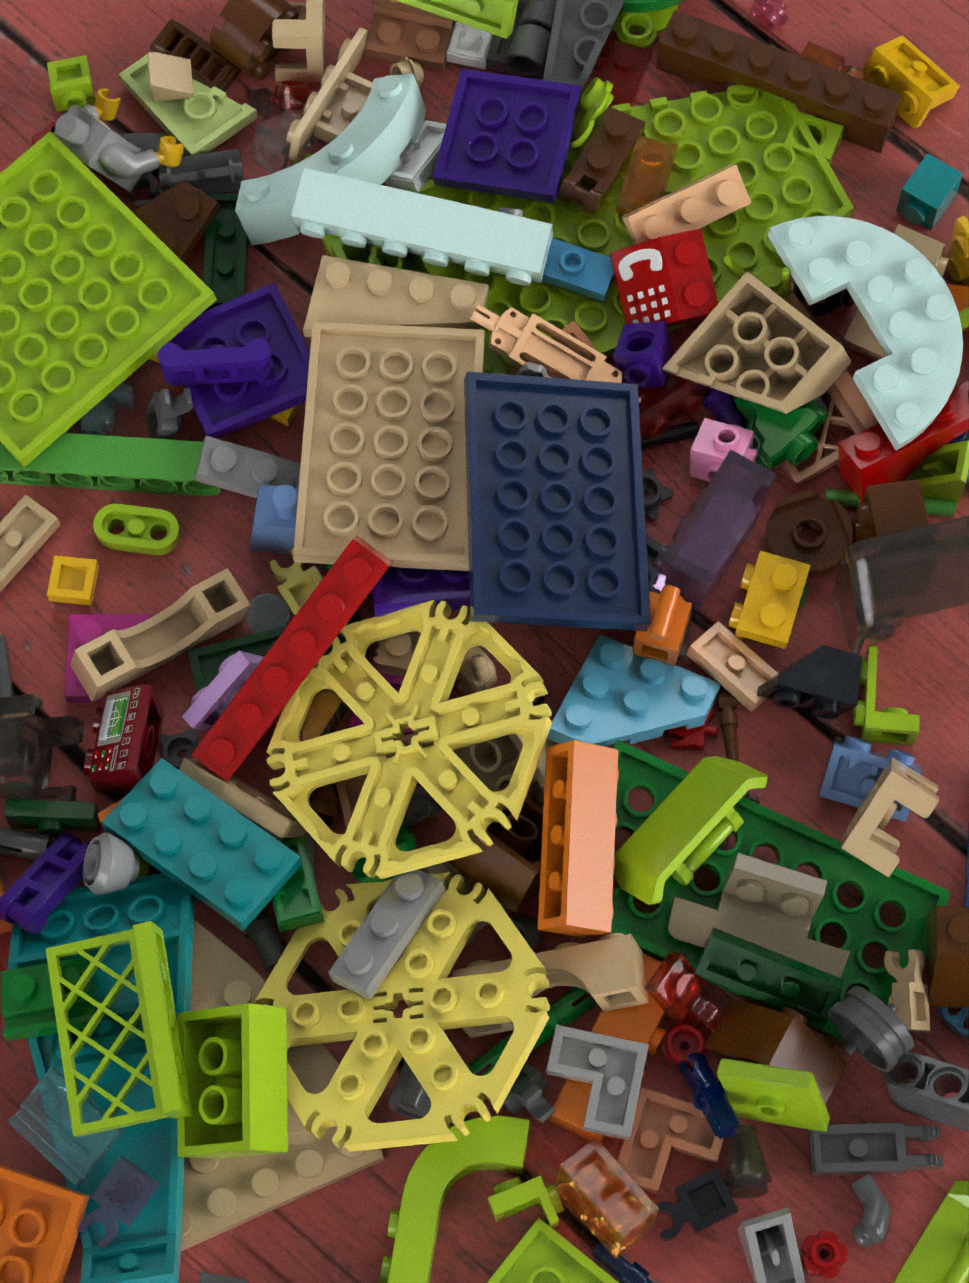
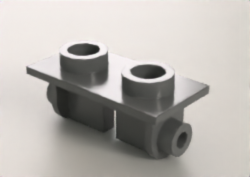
M240 149L184 156L177 167L164 166L159 163V178L163 192L168 191L185 180L197 189L205 190L207 195L208 193H227L239 191L241 181H244Z

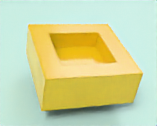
M54 555L47 591L49 601L92 606L99 572L98 561L96 559Z

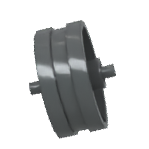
M854 985L845 994L844 999L841 1002H837L828 1011L831 1023L848 1044L845 1048L846 1052L850 1055L856 1052L880 1071L888 1073L898 1063V1059L901 1056H905L915 1046L908 1029L894 1013L897 1008L892 1003L886 1006L875 995L862 987Z

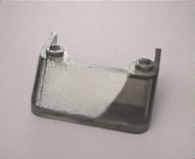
M969 516L868 538L852 544L844 551L832 595L850 653L860 654L864 640L867 638L871 642H879L893 637L896 634L895 629L901 626L905 618L969 604Z

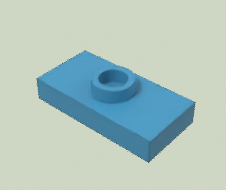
M552 238L542 282L604 302L614 279L610 257Z

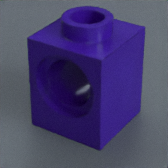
M665 321L624 324L613 354L617 369L622 371L621 383L638 384V388L664 387L668 372H665L662 368L674 355Z

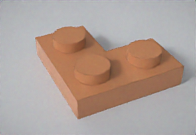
M640 1087L630 1141H623L612 1179L657 1194L670 1150L716 1164L730 1116Z

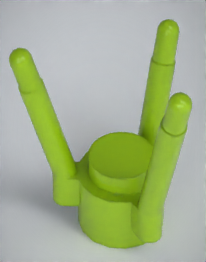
M775 249V266H767L762 269L757 279L784 299L793 293L790 282V270L785 266ZM724 256V263L740 279L745 274V271L731 256Z

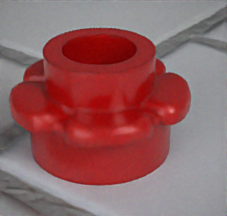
M677 1024L667 1030L665 1034L666 1040L662 1042L661 1046L663 1056L667 1061L674 1062L676 1068L691 1069L694 1067V1063L704 1060L707 1048L704 1047L706 1044L703 1040L704 1034L698 1027ZM683 1042L689 1045L688 1050H682L680 1044Z
M822 1230L815 1236H807L801 1246V1252L803 1253L802 1264L811 1275H819L825 1279L833 1278L841 1272L842 1264L844 1265L847 1262V1247L844 1243L839 1242V1238L835 1233ZM826 1250L829 1253L828 1258H821L820 1251Z

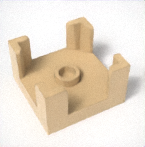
M306 0V3L288 2L297 9L299 18L298 20L275 19L273 21V47L306 49L307 63H277L275 67L276 82L321 83L325 63V0Z
M891 757L845 828L841 848L889 878L900 861L899 856L895 854L900 847V842L877 826L879 825L884 828L898 806L894 803V800L921 817L928 818L939 802V797L935 795L939 789L938 785Z

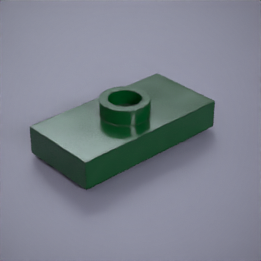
M29 799L5 800L4 817L11 828L38 829L40 834H50L52 836H60L65 831H101V823L97 815L100 812L94 802Z

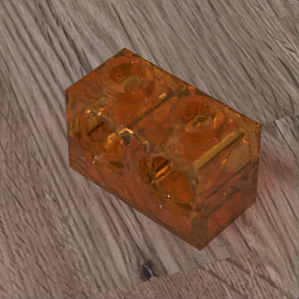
M596 1138L560 1164L554 1185L557 1193L615 1259L652 1231L659 1208Z

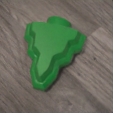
M734 396L738 411L747 420L746 429L754 431L753 449L759 451L755 460L764 473L774 469L786 460L793 466L798 465L806 460L817 448L819 441L814 435L829 415L813 401L785 414Z

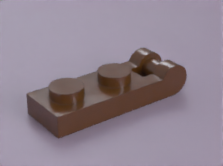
M608 106L571 172L563 180L557 194V199L567 204H570L572 201L584 206L583 211L596 215L644 132L645 121ZM582 183H584L593 188L591 190H588L581 187Z

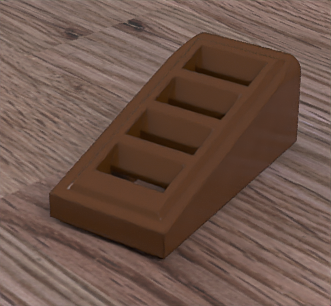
M173 19L169 20L150 45V52H158L181 58L188 51L192 52L187 58L191 60L192 78L209 88L215 86L225 92L241 72L239 67L214 50L207 41ZM203 59L207 60L200 71H197L196 68ZM217 66L220 67L222 70L211 81L208 77Z

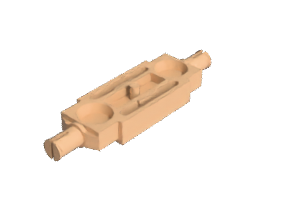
M478 303L469 319L491 331L488 348L506 357L505 362L518 370L524 363H527L520 359L522 357L529 362L544 366L547 370L548 378L621 383L622 371L606 363L605 359L607 356L533 313L528 317L511 307L501 316H498ZM536 328H538L539 330L543 331L544 333L550 335L551 337L555 338L556 340L562 342L563 344L567 345L568 347L574 349L575 351L579 352L580 354L586 356V357L589 358L591 361H589V360H587L586 358L582 357L581 355L575 353L574 351L570 350L569 348L563 346L562 344L558 343L557 341L551 339L550 337L546 336L545 334L539 332Z

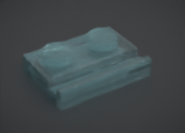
M50 1068L22 1102V1107L7 1121L74 1185L82 1184L85 1181L87 1174L92 1168L97 1166L125 1131L123 1128L81 1137L73 1136L65 1078L58 1068ZM89 1097L82 1105L84 1123L101 1120L105 1114Z

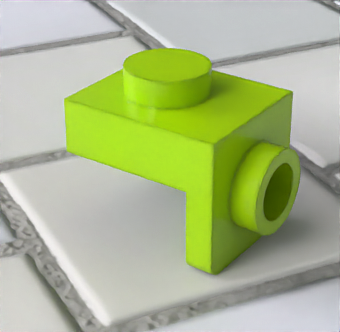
M86 55L47 62L50 79L49 86L57 112L69 110L75 104L79 107L87 104L94 105L95 94Z
M541 1175L524 1183H521L519 1177L507 1180L493 1188L495 1195L488 1197V1205L495 1222L539 1204L547 1224L551 1228H556L559 1226L557 1214L564 1211L555 1186L552 1184L545 1187Z

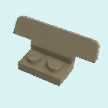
M737 853L726 876L717 909L678 897H674L667 925L669 934L676 940L704 948L714 927L841 978L850 954L849 951L807 938L812 917L825 894L826 880L741 853Z

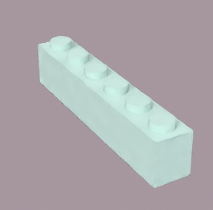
M303 167L291 214L295 226L300 228L302 234L310 237L324 238L325 234L341 237L342 243L358 248H365L366 243L381 246L384 253L392 256L406 257L407 253L423 256V261L435 266L447 267L448 262L464 265V270L471 274L479 276H489V272L506 275L505 279L507 281L523 286H529L531 281L541 283L553 237V228L550 223Z

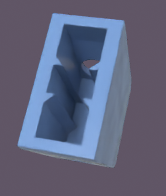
M287 484L259 486L249 544L250 551L291 554L289 550L294 548L299 488H294Z

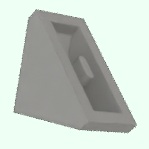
M788 1207L741 1222L737 1233L754 1283H805L792 1217Z

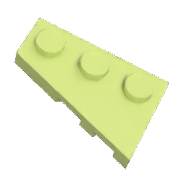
M147 55L119 73L122 85L169 136L176 138V144H184L183 152L187 156L209 153L258 118L255 108L246 103L240 105L228 98L226 92L215 86L209 88L193 79V98L154 102L150 88Z

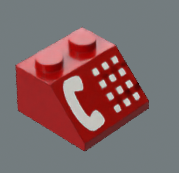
M702 229L661 236L609 253L625 324L665 321L666 327L705 320L718 305Z

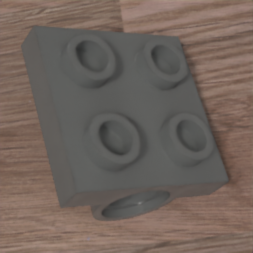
M519 0L513 31L507 39L494 36L486 57V67L524 78L542 80L556 0Z

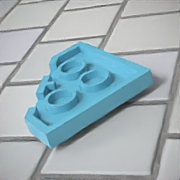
M599 635L557 711L547 739L559 744L578 740L604 747L615 744L617 740H627L630 745L661 737L663 731L685 726L686 730L703 726L717 699L721 683L677 665L671 666L659 660L633 655L632 647Z

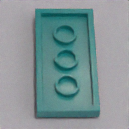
M163 758L155 764L102 821L103 828L107 833L129 844L136 854L242 931L246 929L302 866L301 856Z

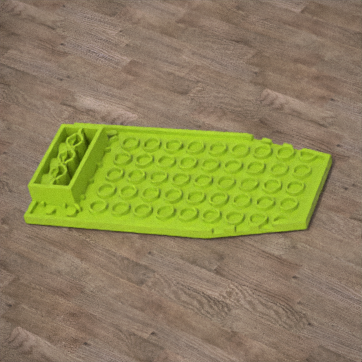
M745 85L728 86L727 91L707 94L706 90L692 92L688 98L667 101V97L650 99L649 104L633 107L630 106V103L612 106V108L645 121V127L634 150L596 215L583 211L584 206L572 201L570 204L558 200L557 197L555 203L438 186L434 184L433 179L428 180L418 192L419 194L467 205L480 206L481 208L498 211V208L523 210L522 217L552 224V238L610 257L609 253L633 245L622 216L730 164L737 165L751 204L699 228L702 229L718 303L739 280L724 263V256H731L745 272L748 271L755 278H758L762 269L767 266H775L776 264L775 247L767 236L771 227L787 221L813 216L849 218L852 216L854 209L826 158L818 156V144L795 104L772 93ZM604 112L595 118L593 129L582 145L577 148L569 146L559 188L565 177L571 172ZM793 120H795L799 130L797 135L798 141L812 149L814 158L796 153L792 147L784 143ZM574 136L571 137L570 144L574 141ZM582 183L581 187L588 190H591L593 188L584 183ZM325 234L324 238H320L327 255L331 257L489 284V294L485 308L498 316H501L512 307L528 317L533 313L559 329L563 328L570 321L575 320L597 351L607 356L606 359L613 356L625 324L615 278L605 301L602 302L542 281L541 283L531 281L529 286H523L507 281L505 279L506 275L489 272V276H479L465 271L464 265L448 263L447 267H440L423 261V256L407 253L406 257H396L384 253L381 246L366 243L365 248L353 247L342 243L341 237ZM691 323L667 327L668 333ZM481 326L480 330H485L484 369L487 373H507L513 366L505 362L506 357L488 348L491 331ZM536 328L539 332L545 334L548 337H551L550 335Z

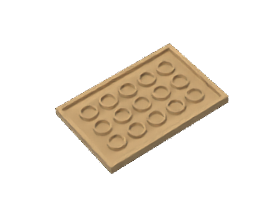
M313 321L293 549L294 562L334 564L351 540L358 535L393 561L390 567L469 571L464 378L467 371L483 373L485 330Z

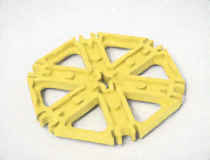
M431 600L384 616L372 617L345 625L340 633L346 638V642L342 643L336 637L332 643V651L320 658L317 662V668L311 670L283 708L266 751L270 755L267 758V764L273 770L285 768L282 776L270 780V785L276 790L273 793L340 868L342 865L348 872H352L355 868V863L363 857L366 858L363 872L368 877L374 878L377 875L380 879L481 853L483 851L473 842V836L476 835L484 845L490 847L494 843L486 834L489 824L499 822L506 830L512 827L509 819L502 812L503 809L511 812L514 818L518 820L552 725V721L549 718L552 715L549 706L546 703L532 706V702L535 698L544 696L548 692L541 676L488 622L470 621V610L467 606L462 605L459 615L452 620L448 619L451 608L446 601H441L436 606V601ZM416 631L421 633L398 693L367 661L365 657L366 650L376 641ZM481 646L486 648L511 675L509 684L448 700L464 656L472 647ZM323 689L333 690L364 723L300 741V731L316 693ZM411 728L418 735L411 737V745L405 746L399 739L405 737L404 730ZM510 734L519 735L523 739V747L510 783L504 790L498 792L489 790L452 751ZM367 774L346 832L344 834L332 832L309 804L311 793L318 787ZM418 782L454 820L456 830L454 835L445 842L411 851H400L396 846V838Z
M450 872L430 874L442 879L446 890L371 1000L349 989L293 995L288 991V983L307 949L314 942H328L339 957L367 917L372 904L379 900L392 879L384 882L347 884L348 889L354 895L353 901L349 900L343 890L337 889L335 893L340 900L339 907L334 911H327L321 904L325 921L300 927L295 931L255 1002L259 1005L286 1008L287 1050L289 1047L353 1040L328 1086L317 1094L305 1091L287 1061V1099L309 1133L312 1132L316 1138L321 1140L328 1128L336 1126L337 1131L332 1138V1142L339 1149L345 1147L348 1152L458 1141L450 1131L449 1123L453 1122L459 1133L466 1137L470 1134L464 1124V1118L468 1113L478 1112L485 1122L491 1120L490 1112L483 1103L485 1099L492 1104L498 1114L550 1018L547 1014V1011L550 1010L547 998L531 997L535 990L549 988V981L546 977L548 974L542 963L488 888L486 893L481 883L477 882L471 893L461 895L466 885L461 875L456 874L452 877ZM481 921L489 923L512 955L509 967L501 972L447 978L477 923ZM405 1000L408 1007L411 1008L403 1011V1017L396 1018L390 1010L398 1007V1001ZM510 1022L514 1025L513 1033L495 1067L484 1076H477L470 1072L443 1031ZM403 1057L431 1100L430 1111L420 1119L385 1123L371 1122L368 1118Z

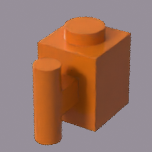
M664 585L662 592L659 594L649 591L651 625L647 631L636 632L633 655L659 660L671 666L676 665L692 608V603L686 602L679 595L680 589L672 585Z

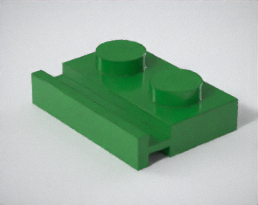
M84 957L60 961L62 976L75 986L91 962ZM48 963L1 971L2 1016L5 1021L3 1036L8 1041H15L58 1033ZM97 971L83 990V992L98 1001ZM64 985L65 996L67 998L71 990ZM79 996L68 1011L69 1023L78 1030L84 1029L97 1011V1007Z

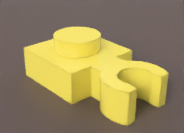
M291 549L289 551L293 558V549ZM273 559L270 561L271 569L275 578L283 583L277 587L293 616H295L323 578L315 565L306 570L305 563L294 562L288 568H281L277 561Z

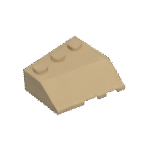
M746 271L662 369L665 372L787 414L823 395L849 366L851 360L842 344Z

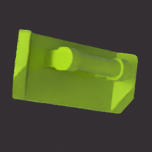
M712 756L702 759L614 855L616 864L614 876L621 890L651 905L662 901L665 881L670 875L683 886H687L694 878L693 874L732 831L736 832L744 823L739 813L733 808L749 789L765 788L768 775L739 761Z
M956 1180L893 1283H969V1181Z

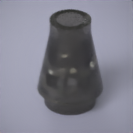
M748 1124L733 1126L728 1129L729 1144L724 1182L730 1188V1194L734 1198L752 1199L764 1196L768 1193L767 1184L772 1179L757 1138L756 1127Z

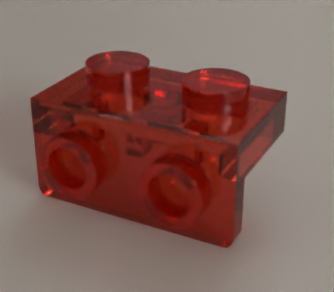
M668 373L664 387L638 388V397L642 398L639 403L641 442L650 436L651 438H657L669 428L671 422L682 414L689 416L697 411L704 402L706 386Z

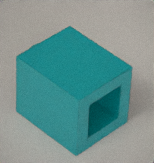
M927 153L901 189L896 210L902 213L909 222L916 225L921 224L932 230L956 197L963 173Z

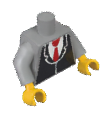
M106 88L99 89L94 106L87 104L79 107L75 104L70 107L68 112L58 118L53 134L79 160L131 192L143 173L157 169L159 163L169 167L180 165L184 144H176L175 137H161L158 152H154L152 149L144 151L103 121L115 119L121 98L108 99L110 90Z

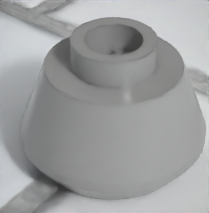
M106 832L90 841L84 858L83 879L85 885L93 894L102 895L122 890L128 886L129 882L135 881L139 872V857L134 854L133 848L129 844Z

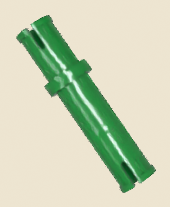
M573 987L550 1005V1010L547 1011L550 1018L532 1051L554 1036L556 1025L566 1027L587 1011L596 1007L591 996L586 997L575 1006L572 1005L575 1000L586 993L585 990ZM512 1033L474 1061L467 1063L471 1073H478L488 1064L491 1065V1068L480 1076L490 1073Z

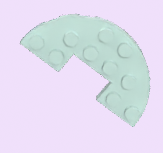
M813 216L787 221L771 227L767 236L785 266L789 268L792 278L809 306L844 289L848 290L887 355L855 371L852 378L895 451L907 445L922 434L936 419L948 401L960 372L963 353L962 326L955 301L945 281L927 258L911 244L894 233L865 221L838 216Z

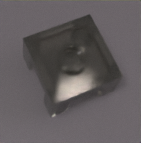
M33 694L0 698V797L5 800L76 801L77 788L75 786L67 785L48 788L53 747L81 743L84 722L74 716L42 719L34 715L35 708L43 706V700Z

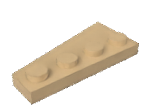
M322 255L303 327L304 337H311L313 321L480 330L481 325L469 319L478 303L484 308L486 307L489 284Z

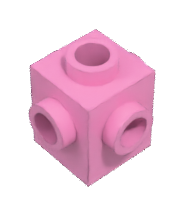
M704 418L690 450V476L708 481L713 485L727 486L739 490L745 474L752 475L757 464L755 459L759 451L753 449L754 431L744 429L735 424H726Z

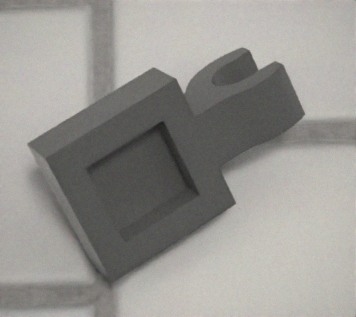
M185 388L181 395L172 397V393L168 389L154 392L145 411L150 438L173 440L176 433L180 432L182 424L181 415L193 408L190 388Z
M525 1062L501 1107L512 1115H515L520 1110L527 1109L540 1123H543L556 1111L541 1095L543 1093L542 1090L548 1086V1083L538 1070Z

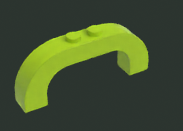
M490 1116L491 1120L485 1122L482 1117L474 1118L464 1122L470 1132L466 1137L460 1134L457 1128L453 1126L450 1128V1131L458 1141L430 1143L422 1151L409 1172L400 1209L392 1208L390 1213L387 1237L395 1238L392 1257H383L379 1283H430L441 1209L448 1191L462 1177L480 1170H496L523 1175L530 1120L507 1116Z

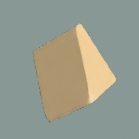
M147 52L149 81L154 102L194 97L190 59L158 52Z

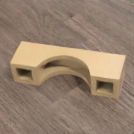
M227 568L191 587L177 601L146 621L123 630L113 629L75 649L70 667L91 701L95 702L104 697L106 693L119 689L185 653L187 650L242 622L251 604Z
M610 933L602 936L599 941L584 944L566 942L556 946L555 950L535 953L548 974L546 977L549 981V988L574 986L583 989L591 994L603 1012L649 1003L643 951L631 934ZM512 956L511 959L496 962L487 960L471 962L467 965V968L452 970L453 977L501 972L509 967ZM549 988L537 989L533 992L531 997L533 998L540 992ZM510 1022L465 1027L462 1029L470 1038L514 1030V1025Z

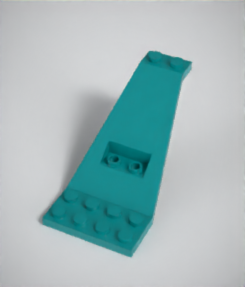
M164 873L137 877L134 882H129L125 889L102 895L93 894L87 886L74 888L48 915L46 926L41 932L33 934L21 929L19 922L13 923L8 968L11 970L46 964V948L133 929L135 924L152 921L163 930L176 1016L177 1013L188 1012L191 1006L196 897ZM130 943L113 946L102 962L120 976L132 960ZM100 949L86 953L95 957ZM76 954L60 958V961L81 958L83 956ZM98 968V1001L102 1003L117 982V979L101 968ZM133 973L128 981L136 986L135 974ZM125 985L109 1009L128 1022L139 1006L138 994ZM105 1014L100 1021V1026L96 1027L90 1038L109 1050L125 1026ZM141 1018L136 1028L144 1033ZM71 1032L72 1043L74 1044L78 1036ZM132 1032L116 1056L136 1069L147 1053L145 1040ZM58 1033L27 1038L67 1188L90 1195L79 1230L83 1245L80 1283H179L185 1157H178L177 1118L168 1117L86 1136H73ZM86 1042L75 1058L76 1070L89 1079L105 1055ZM112 1061L97 1085L114 1097H117L132 1073L115 1061ZM148 1066L143 1074L149 1079H151L150 1069ZM78 1079L79 1090L81 1092V1090L85 1086V1083ZM139 1079L123 1103L136 1112L156 1108L153 1088ZM93 1089L82 1105L84 1123L101 1120L113 1102ZM119 1108L114 1117L128 1113Z

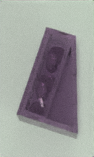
M730 449L706 489L703 488L693 504L690 516H684L681 519L672 537L675 540L671 546L664 544L653 564V567L658 569V573L652 587L661 592L664 585L677 587L680 589L679 595L686 602L692 603V609L699 612L755 528L777 474Z

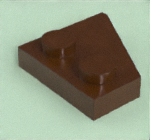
M184 180L134 210L133 213L185 263L222 205Z

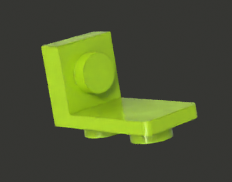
M868 645L861 662L859 685H862V700H858L857 706L853 709V726H860V739L871 743L913 746L919 734L920 715L908 714L907 710L896 707L885 708L881 712L875 711L878 645Z

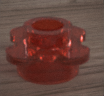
M297 80L277 81L275 83V92H273V96H270V101L279 103V108L284 110H301L311 94L308 93V83Z

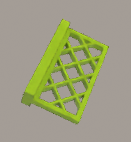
M152 921L135 924L133 929L46 948L73 1136L81 1137L168 1117L176 1119L193 1115L163 930ZM130 943L132 960L120 976L102 962L113 946ZM100 949L95 957L86 953ZM80 954L91 963L74 986L63 978L60 958ZM98 968H101L117 979V982L102 1003H99L83 992ZM133 973L135 974L136 986L128 981ZM64 985L71 990L67 998L65 996ZM125 985L136 992L139 999V1006L128 1022L109 1009ZM79 996L98 1008L82 1032L69 1023L68 1011ZM105 1014L125 1026L109 1050L90 1038ZM141 1018L144 1033L136 1028ZM71 1032L78 1036L74 1044L72 1043ZM132 1032L145 1040L147 1053L136 1069L116 1056ZM86 1042L105 1055L89 1079L76 1070L75 1063L76 1056ZM112 1061H115L132 1073L117 1097H114L97 1085ZM148 1066L150 1069L151 1079H149L143 1074ZM78 1079L85 1083V1086L83 1087L81 1092L79 1090ZM139 1079L153 1088L156 1108L136 1112L123 1103ZM93 1089L113 1102L101 1120L84 1123L82 1105ZM119 1108L128 1113L114 1117Z

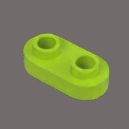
M117 503L109 504L97 512L93 522L94 531L99 542L112 550L149 555H165L178 546L181 538L177 519L172 513L162 509ZM115 526L125 527L120 534L114 535L110 533L111 529ZM158 531L167 533L162 540H154L152 537Z

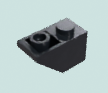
M821 645L760 685L757 696L772 699L773 704L779 707H801L812 710L813 715L819 718H838L842 713L857 706L862 656Z

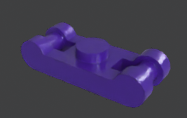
M262 338L251 339L242 347L209 345L204 349L182 350L179 345L169 343L162 346L158 351L163 378L167 384L172 386L262 381L271 377L274 371L270 345Z
M70 833L60 835L0 897V919L8 923H15L17 921L21 929L33 934L41 932L46 926L48 915L83 879V864L89 843L82 844V840L79 837Z

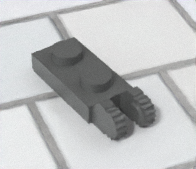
M904 1122L828 1125L826 1132L808 1129L811 1176L906 1173L907 1170L916 1171L942 1168V1156L935 1154L907 1155L905 1140L930 1142L941 1138L940 1126H904Z

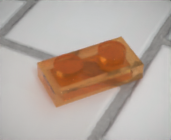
M640 135L637 136L617 201L616 213L626 215L664 197L677 154V144Z

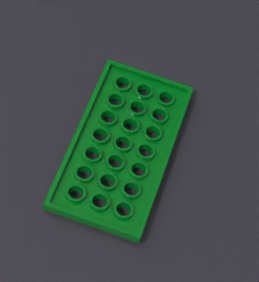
M617 740L613 748L618 750L619 770L616 796L617 825L615 831L625 830L633 835L690 772ZM637 789L646 791L652 799L651 809L646 812L633 810L627 800V796L631 791ZM744 797L733 807L744 821L736 832L732 831L735 837L734 847L730 850L716 848L699 867L708 868L715 873L718 880L716 889L702 891L696 887L693 879L687 886H683L670 875L665 881L662 901L658 903L657 910L652 913H642L635 908L633 896L621 890L616 880V888L613 891L612 898L614 914L611 933L631 934L644 953L748 1001L756 998L694 974L696 962L703 948L674 939L667 929L674 897L717 909L724 881L737 853L753 857L755 848L760 846L769 847L776 854V865L796 870L799 866L807 865L817 872L818 878L827 881L824 897L812 917L807 938L822 943L820 940V930L826 925L837 927L843 935V944L840 949L849 951L850 954L841 975V979H844L843 990L837 1002H841L844 999L845 991L848 987L855 985L871 992L888 1006V1000L892 994V983H897V980L887 972L885 965L882 968L873 969L864 963L862 959L864 946L869 944L876 945L883 950L884 954L886 951L899 952V963L903 969L909 963L908 950H921L925 958L926 915L936 906H946L951 891L898 867L894 869L888 878L842 849L841 841ZM849 884L858 890L860 903L857 907L847 908L839 902L837 898L839 886ZM890 903L900 909L902 914L900 926L889 927L881 921L879 917L881 905ZM764 1002L765 1004L772 1007L775 1011L782 1012L783 1010L781 1008ZM829 1018L825 1026L808 1020L807 1027L848 1046L846 1041L836 1031Z

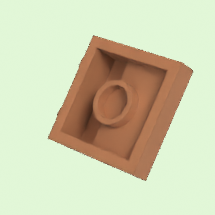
M375 0V16L365 47L366 58L397 63L400 62L402 57H408L414 63H419L422 69L444 73L447 62L446 53L456 21L396 0Z

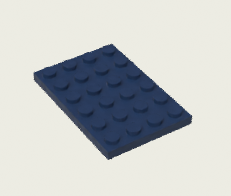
M467 371L464 378L470 621L647 631L651 625L638 384Z

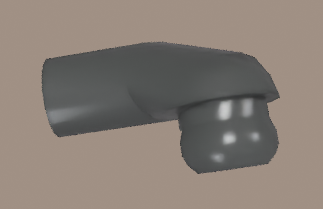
M867 1174L850 1185L864 1207L862 1222L853 1227V1236L856 1242L865 1248L871 1247L874 1243L880 1244L887 1237L892 1213L890 1204L871 1174Z

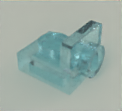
M122 382L82 417V433L105 435L106 432H112L115 423V409L133 412L136 410L137 401L133 387Z

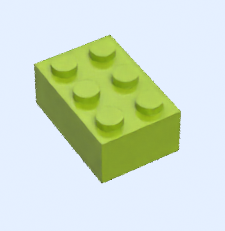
M245 1003L177 1013L193 1114L177 1118L178 1157L225 1159L288 1153L286 1008Z

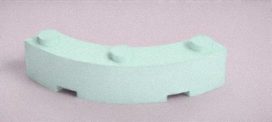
M413 73L375 78L368 98L358 115L340 135L315 154L273 174L241 181L235 211L252 246L300 234V228L295 226L291 214L303 167L380 185L392 175L402 163L399 156L407 145L416 142L427 111Z

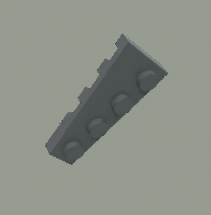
M556 0L542 80L580 85L583 92L625 0Z

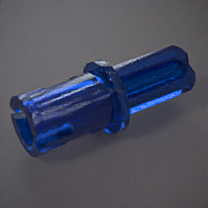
M695 1052L687 1055L686 1057L693 1068L690 1069L686 1061L682 1059L678 1069L693 1093L692 1103L694 1107L702 1110L717 1138L733 1137L738 1133L737 1128L740 1125V1121L726 1097L727 1095L721 1082L717 1081L703 1053Z

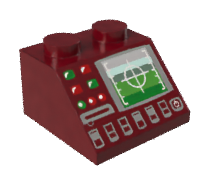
M141 684L108 692L105 694L103 707L96 708L93 718V732L97 733L94 749L89 748L87 750L84 761V774L88 775L95 791L127 795L154 767L164 713L153 685Z

